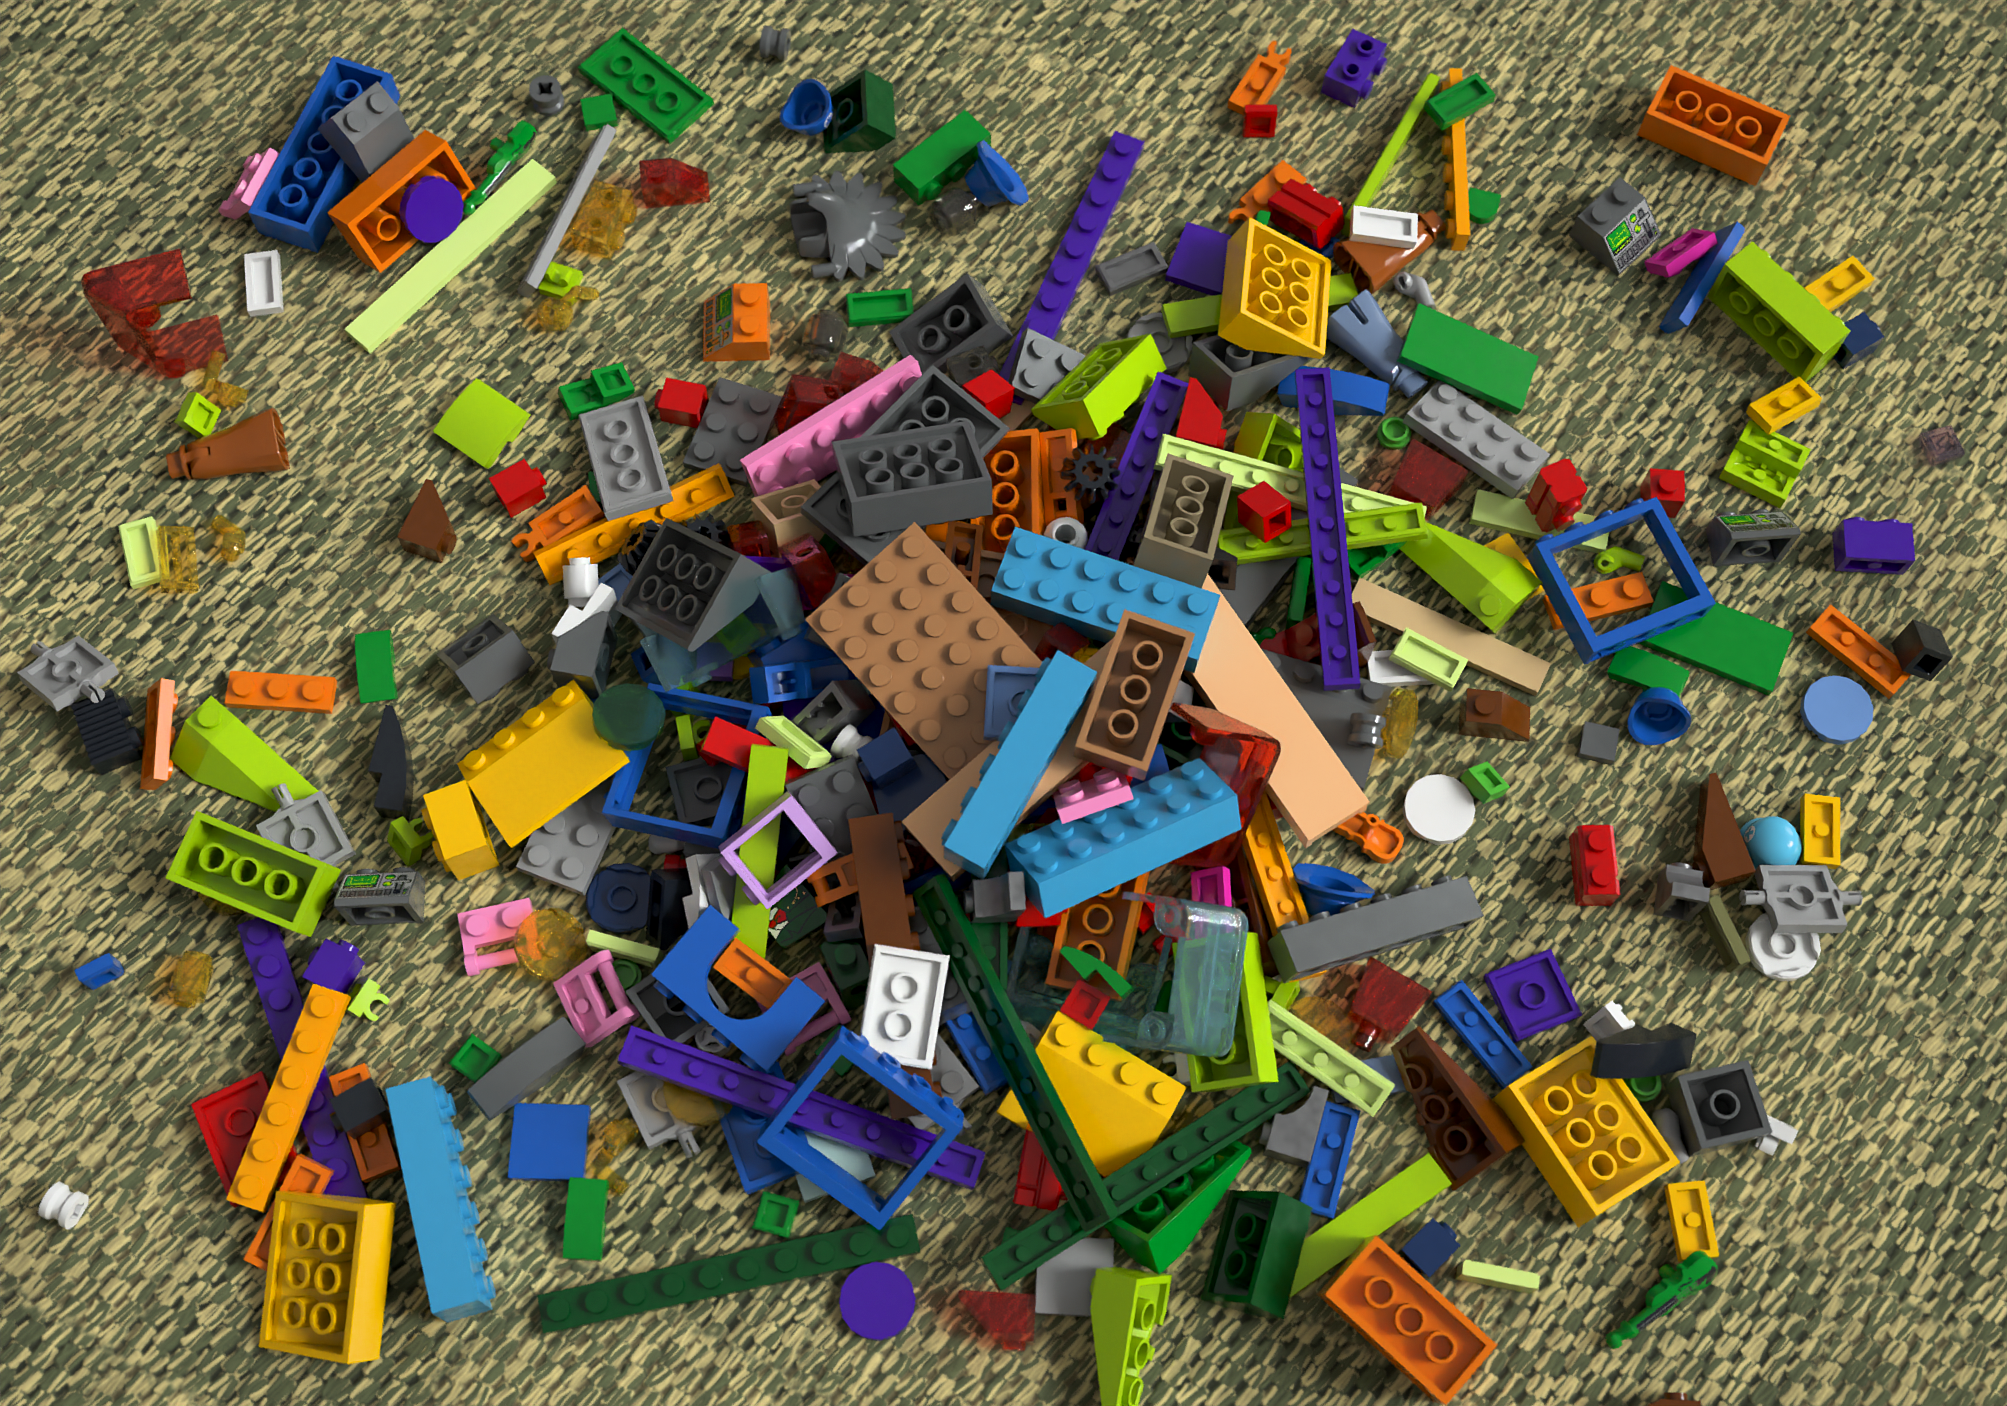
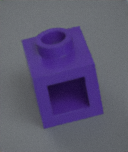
M325 939L322 945L317 946L310 954L308 959L309 966L302 977L311 986L316 984L347 994L365 962L357 955L359 949L342 939L337 944Z

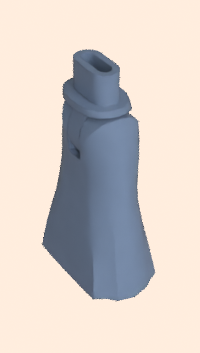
M1364 290L1354 297L1348 306H1342L1327 319L1326 338L1360 361L1381 380L1390 386L1393 385L1392 388L1395 391L1400 389L1407 398H1411L1427 385L1428 381L1419 373L1420 371L1397 362L1403 340L1393 329L1369 291Z

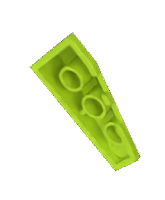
M1246 412L1235 441L1234 453L1303 472L1300 430L1275 413ZM1230 490L1224 530L1244 527L1238 522L1237 496L1242 493Z
M1426 522L1427 539L1407 541L1400 548L1405 555L1494 634L1503 627L1542 584L1518 560Z
M212 696L185 720L170 760L194 781L219 789L234 797L258 804V806L273 812L281 808L274 793L271 791L274 787L280 790L279 784L285 783L293 800L305 799L318 792L313 785Z
M1122 1267L1096 1268V1274L1090 1285V1293L1092 1295L1090 1310L1102 1406H1138L1144 1387L1143 1380L1138 1378L1140 1370L1146 1365L1147 1360L1152 1361L1155 1348L1150 1346L1149 1339L1154 1323L1160 1326L1163 1325L1172 1275L1166 1273L1159 1275L1152 1271Z

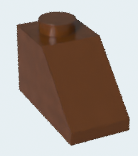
M425 479L397 538L404 551L442 563L445 555L453 552L457 536L433 481Z
M1467 688L1460 701L1458 735L1529 742L1530 707L1501 691Z

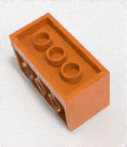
M1377 1235L1366 1237L1317 1294L1432 1401L1445 1406L1497 1347V1344Z

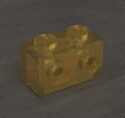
M595 179L570 231L574 249L611 260L615 250L619 251L623 246L625 239L624 231L627 224H632L637 215V205L634 203L631 190Z

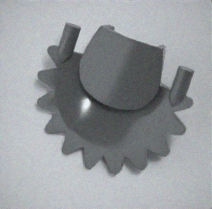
M834 171L829 183L820 176L813 175L812 182L792 184L794 197L807 196L790 203L791 223L799 256L830 258L831 263L811 265L812 278L833 276L836 282H841L847 270H849L858 280H863L865 277V265L878 272H882L884 270L882 257H898L899 251L892 243L903 241L906 238V233L895 227L905 220V214L890 211L897 203V197H880L882 191L881 182H875L864 188L863 175L861 173L855 174L846 182L840 171Z

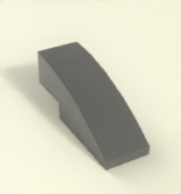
M563 1016L499 1062L467 1090V1094L488 1121L545 1086L550 1082L554 1074L580 1058L586 1043Z

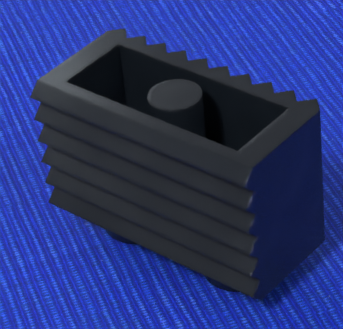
M112 688L104 691L105 696L102 701L98 698V703H94L89 698L71 704L90 763L101 775L141 760L142 755L139 747L144 745L138 728L136 726L131 727L128 717L133 715V710L127 697H120Z

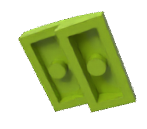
M476 378L449 407L433 432L483 467L489 469L507 441L513 442L517 438L531 414Z
M1749 419L1719 479L1781 508L1811 449L1776 432L1768 435L1757 423Z

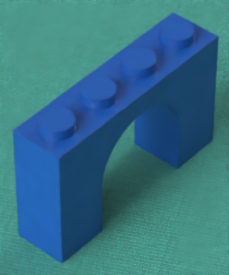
M709 905L652 972L651 975L657 979L653 986L671 1000L676 995L685 1002L686 1005L682 1010L698 1024L703 1019L715 1028L711 1035L728 1048L732 1043L744 1052L740 1059L754 1071H758L761 1067L768 1071L823 1006L825 1000L796 977L770 1009L758 1017L739 1020L721 1013L709 996L707 987L708 974L715 960L740 932V929Z

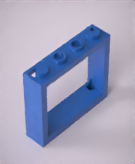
M1657 497L1644 501L1642 498L1636 499L1627 504L1624 510L1616 513L1613 510H1608L1598 515L1593 522L1585 525L1583 522H1577L1565 529L1564 533L1555 537L1553 534L1544 535L1534 542L1535 546L1527 557L1536 576L1542 582L1541 585L1584 665L1704 617L1716 604ZM1644 519L1688 600L1596 636L1553 554Z
M649 683L643 700L638 701V714L634 725L628 729L626 734L624 752L630 762L614 773V780L610 791H607L603 797L606 801L601 813L614 827L719 849L723 842L740 830L743 822L748 773L738 768L732 767L711 829L629 811L665 709L714 719L716 716L727 722L746 725V730L764 738L766 737L755 727L760 717L773 716L768 706Z
M841 1026L761 1127L757 1143L878 1230H881L962 1130L964 1113L953 1105L951 1098L945 1096L942 1098L933 1092L930 1084L924 1078L916 1074L911 1076L900 1068V1063L892 1055L886 1052L879 1053L871 1047L868 1039L863 1034L858 1036L844 1026ZM841 1054L943 1127L886 1199L784 1127Z

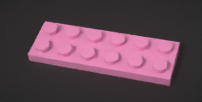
M912 355L907 356L740 459L755 497L813 479L818 482L837 470L832 442L861 437L922 376L918 361Z

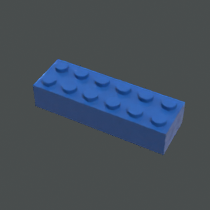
M332 56L248 211L259 234L317 253L319 252L334 223L327 212L350 193L357 180V176L317 128L377 81L397 104L400 95L392 74Z

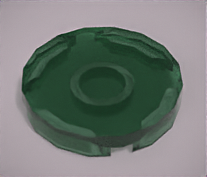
M626 683L612 686L601 693L594 703L592 723L597 736L607 741L609 746L617 750L635 751L648 747L652 744L653 740L657 737L659 738L664 729L666 713L663 702L653 691L642 685Z

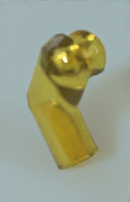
M218 515L213 519L211 528L223 536V548L220 554L226 561L235 562L239 559L240 554L244 553L246 544L245 532L223 515Z

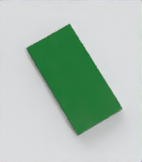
M623 27L578 66L579 73L604 93H612L614 101L668 144H671L714 105L712 97Z
M1418 303L1414 309L1397 362L1518 415L1523 409L1538 356Z
M1662 581L1648 616L1688 600L1683 589ZM1716 602L1704 617L1638 644L1769 696L1773 692L1793 632Z

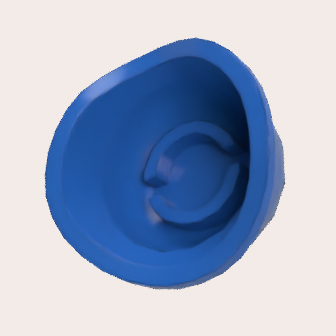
M806 79L798 83L792 90L780 112V121L787 129L797 131L806 136H814L826 129L831 122L833 106L830 94L825 86L818 80Z
M1653 687L1644 690L1635 699L1628 715V730L1631 736L1637 742L1644 745H1658L1674 740L1684 734L1691 725V715L1684 707L1681 699L1675 692L1663 687Z

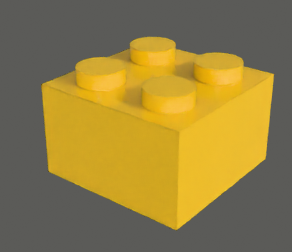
M465 780L423 795L427 807L421 809L427 828L431 829L435 841H432L436 857L439 862L442 861L446 872L452 871L459 881L500 866L479 803Z

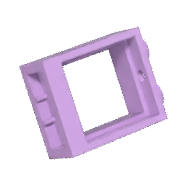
M787 791L719 846L720 853L723 856L718 860L731 877L738 873L746 885L742 887V890L753 904L757 905L761 902L768 910L835 856L837 851L796 799ZM784 811L815 848V851L766 890L734 850Z

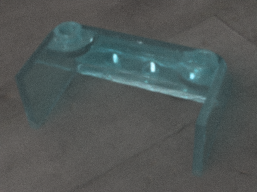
M791 567L754 579L760 591L754 604L694 652L683 648L658 633L639 640L665 692L690 682L693 688L713 679L710 672L779 636L782 641H785L801 633L802 631L799 626L805 623L797 579Z
M1123 891L1122 899L1155 904L1154 922L1157 929L1164 935L1179 938L1168 1013L1155 1011L1146 1014L1139 1024L1137 1037L1104 1034L1103 1042L1216 1058L1224 1056L1231 1049L1234 1037L1248 932L1246 915L1240 909L1230 906Z
M1021 927L1018 933L1006 994L1018 1018L1021 1021L1029 1022L1041 1032L1049 1017L1057 1010L1060 1011L1071 991L1049 987L1045 984L1054 945L1047 937L1031 933V927ZM1165 937L1158 966L1148 963H1135L1129 967L1126 981L1135 990L1125 999L1122 998V1002L1109 1000L1092 1031L1132 1055L1140 1053L1145 1047L1172 938Z

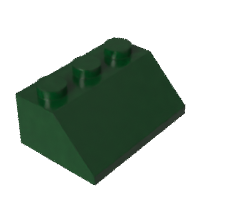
M1230 1190L1201 1300L1258 1317L1284 1319L1294 1277L1299 1265L1303 1242L1308 1230L1312 1207L1282 1192Z

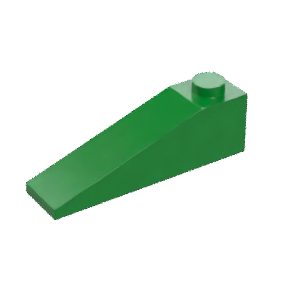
M1235 1140L1103 1226L1135 1262L1160 1275L1188 1248L1251 1155V1148Z

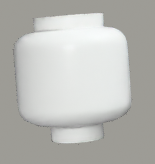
M1060 517L1053 520L1046 527L1043 534L1045 537L1084 550L1088 543V535L1084 525L1070 517Z

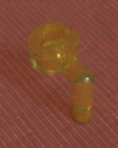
M576 285L562 298H546L540 303L537 311L540 325L550 331H563L567 329L573 319L572 306L579 299L597 300L599 291L593 287ZM551 309L554 310V317H553V319H550V310H551Z
M212 350L202 381L203 388L217 394V402L237 407L238 401L245 403L249 390L218 380L226 354Z
M624 1118L621 1121L615 1119L605 1128L602 1133L604 1138L603 1148L590 1164L591 1172L599 1179L608 1180L609 1188L619 1197L628 1190L630 1185L608 1165L615 1156L619 1155L630 1144L639 1131V1128L628 1118Z

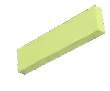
M1477 489L1469 524L1533 539H1539L1547 534H1553L1555 537L1565 531L1557 532L1554 529L1547 533L1542 532L1535 521L1536 515H1532L1526 506V500L1512 499L1509 496ZM1576 512L1573 516L1575 520L1573 524L1583 522L1585 525L1593 522L1597 516ZM1609 533L1572 548L1599 554L1606 550Z
M1270 999L1268 1010L1274 1050L1374 1117L1393 1090L1395 1084Z

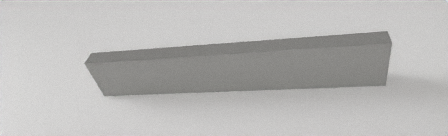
M604 125L599 130L585 154L517 289V293L528 298L538 288L617 131L610 125Z

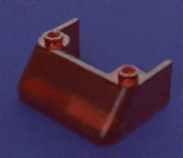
M180 249L92 270L82 276L81 284L84 296L118 347L160 374L169 378H179L189 371L228 362L218 314L154 331L150 329L161 318V306L192 299L183 255Z
M1172 702L1170 709L1191 724V737L1199 744L1204 745L1199 758L1237 794L1241 830L1168 863L1208 868L1225 867L1233 861L1240 848L1280 756L1281 744L1267 732L1217 710Z

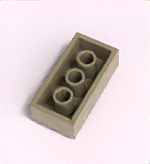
M1168 453L1154 489L1133 566L1202 588L1214 558L1234 475Z

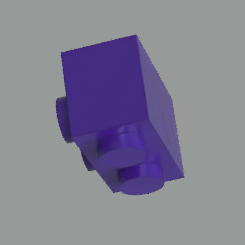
M1352 29L1324 76L1321 93L1353 108L1357 106L1361 98L1366 100L1374 85V82L1371 80L1374 75L1380 77L1387 64L1388 59L1384 57L1387 44Z
M1851 517L1843 519L1832 533L1835 571L1903 575L1915 562L1912 523H1900L1896 519L1865 521L1861 517Z

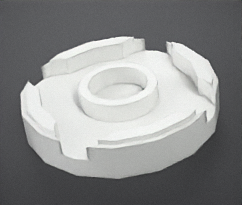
M1442 774L1427 775L1416 781L1407 792L1402 808L1405 823L1411 832L1418 838L1421 837L1429 841L1428 843L1435 845L1451 844L1462 838L1472 825L1475 815L1474 800L1467 787L1454 777Z
M1767 913L1760 915L1749 927L1745 940L1747 953L1753 966L1766 977L1777 981H1794L1807 975L1815 966L1821 952L1817 933H1773Z

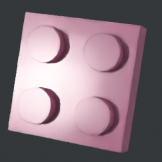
M1105 768L1094 773V778L1080 783L1079 780H1072L1061 784L1058 787L1059 791L1052 794L1062 824L1134 799L1125 775Z

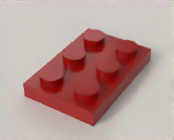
M262 1071L191 1104L227 1196L271 1089L266 1074ZM294 1143L276 1188L283 1184L298 1155ZM229 1201L230 1205L233 1207H237L240 1205Z

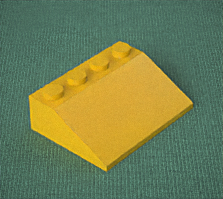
M1249 217L1227 243L1218 336L1246 350L1321 359L1325 356L1331 259Z
M573 679L565 686L555 690L550 697L539 705L526 711L521 718L510 726L497 732L492 739L481 747L468 753L457 765L467 784L507 844L512 848L621 769L630 760L596 706Z
M1059 1010L1049 1017L1033 1045L1096 1170L1104 1178L1152 1148L1187 1088ZM1010 1087L996 1113L1026 1130L1028 1120Z
M1593 1036L1511 1083L1492 1099L1504 1111L1525 1140L1522 1144L1578 1228L1680 1163L1622 1078H1595L1590 1075L1596 1048V1040Z
M276 1191L259 1347L344 1364L379 1359L396 1208L395 1202L360 1197Z

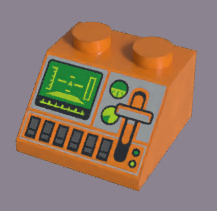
M767 283L732 284L704 301V362L770 360V298Z

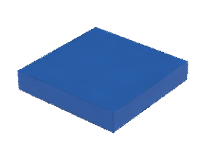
M515 1104L508 1179L569 1182L570 1177L585 1178L591 1115L590 1105Z

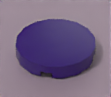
M425 176L420 178L421 181L415 185L411 184L406 189L400 202L399 215L401 222L404 223L406 231L410 235L425 243L439 242L448 238L457 229L462 218L463 201L461 193L454 184L439 176Z
M872 1262L858 1267L847 1277L841 1288L839 1305L843 1320L852 1332L865 1339L882 1341L895 1337L908 1326L914 1314L916 1297L911 1281L902 1270L890 1263Z

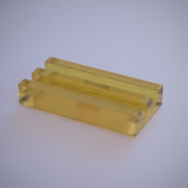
M158 526L156 534L161 593H168L169 590H175V593L183 594V591H189L190 594L197 593L199 583L194 527ZM166 534L171 535L174 581H170ZM179 535H185L189 581H183Z

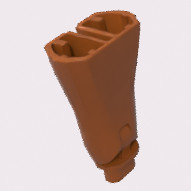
M1429 210L1424 214L1421 212L1415 213L1418 214L1417 244L1414 249L1349 241V237L1334 244L1333 255L1335 263L1345 274H1354L1353 281L1360 292L1367 290L1371 294L1375 293L1399 270L1426 251L1436 241L1437 235L1446 229L1445 223L1434 210Z
M271 407L226 429L199 438L187 444V447L181 445L179 446V451L166 454L170 477L174 479L186 476L188 480H200L244 473L279 472L290 469L287 449L284 446L286 444L284 429L277 411Z

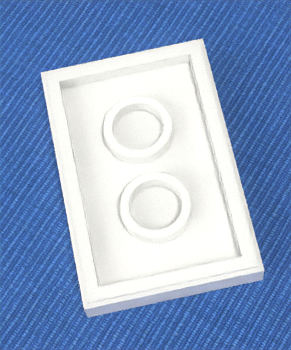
M874 945L860 1034H863L868 1039L871 1047L879 1053H889L901 1065L932 1069L949 956L885 945Z

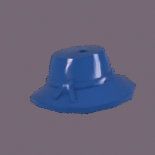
M984 140L977 143V161H975V165L965 177L970 191L982 204L988 207L1008 200L1019 206L1025 204L1029 198L1026 187L1017 172Z
M1298 863L1292 870L1294 879L1298 883L1299 891L1303 894L1306 912L1313 916L1326 911L1329 912L1330 916L1340 913L1339 910L1347 905L1375 896V890L1352 874L1334 867Z

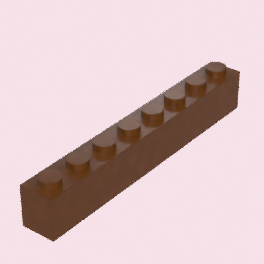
M893 812L848 819L870 969L875 944L920 951L918 931L910 932L908 917L915 916L912 894L905 895L903 880L910 879L907 857L899 858L897 843L904 842L901 820L894 821ZM934 1050V1056H933L932 1066H936V1065H937L935 1050ZM900 1064V1068L911 1076L916 1074L924 1078L930 1084L931 1090L942 1097L940 1081H932L930 1069ZM887 1088L891 1119L924 1115Z

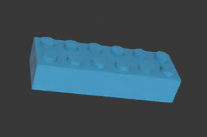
M1018 527L1014 528L991 589V605L1106 644L1114 638L1124 609L1195 633L1194 640L1184 666V670L1195 673L1220 598V594Z
M1057 650L1052 660L1048 657L1044 659L1035 676L1037 677L1034 684L1036 686L1035 690H1026L1017 706V721L1015 724L1009 721L998 739L1000 742L997 747L999 749L996 756L991 753L988 755L979 772L981 774L979 781H981L977 789L973 786L969 788L960 805L962 807L960 811L962 816L959 821L952 819L941 837L945 859L980 879L985 878L1091 694L1097 671Z
M1198 758L1130 788L1134 798L1132 800L1062 824L1061 819H1058L1049 825L1004 844L1010 872H1024L1025 895L1043 917L1047 918L1241 830L1237 794Z
M431 1076L387 1088L385 1090L431 1312L448 1323L492 1310L490 1299L496 1298V1292L492 1277L490 1275L486 1276L482 1262L488 1260V1255L483 1238L478 1239L474 1225L480 1223L476 1203L474 1201L470 1202L466 1188L472 1187V1181L467 1165L462 1166L458 1152L464 1151V1144L460 1130H454L451 1116L456 1115L453 1096L451 1093L447 1094L443 1085L439 1086Z

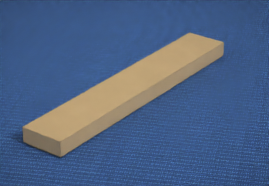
M1359 578L1353 590L1352 602L1360 601L1369 622L1400 636L1407 627L1468 659L1466 665L1533 696H1536L1539 692L1551 663L1362 578Z

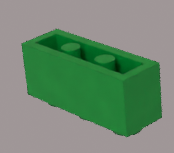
M965 109L893 164L894 182L919 206L927 200L932 201L936 199L943 187L951 181H959L965 175L966 170L977 161V143L984 140L991 146V133Z

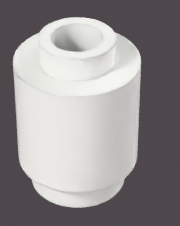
M590 557L569 558V565L562 566L564 599H568V607L570 605L583 607L586 606L599 586L598 565L590 564Z

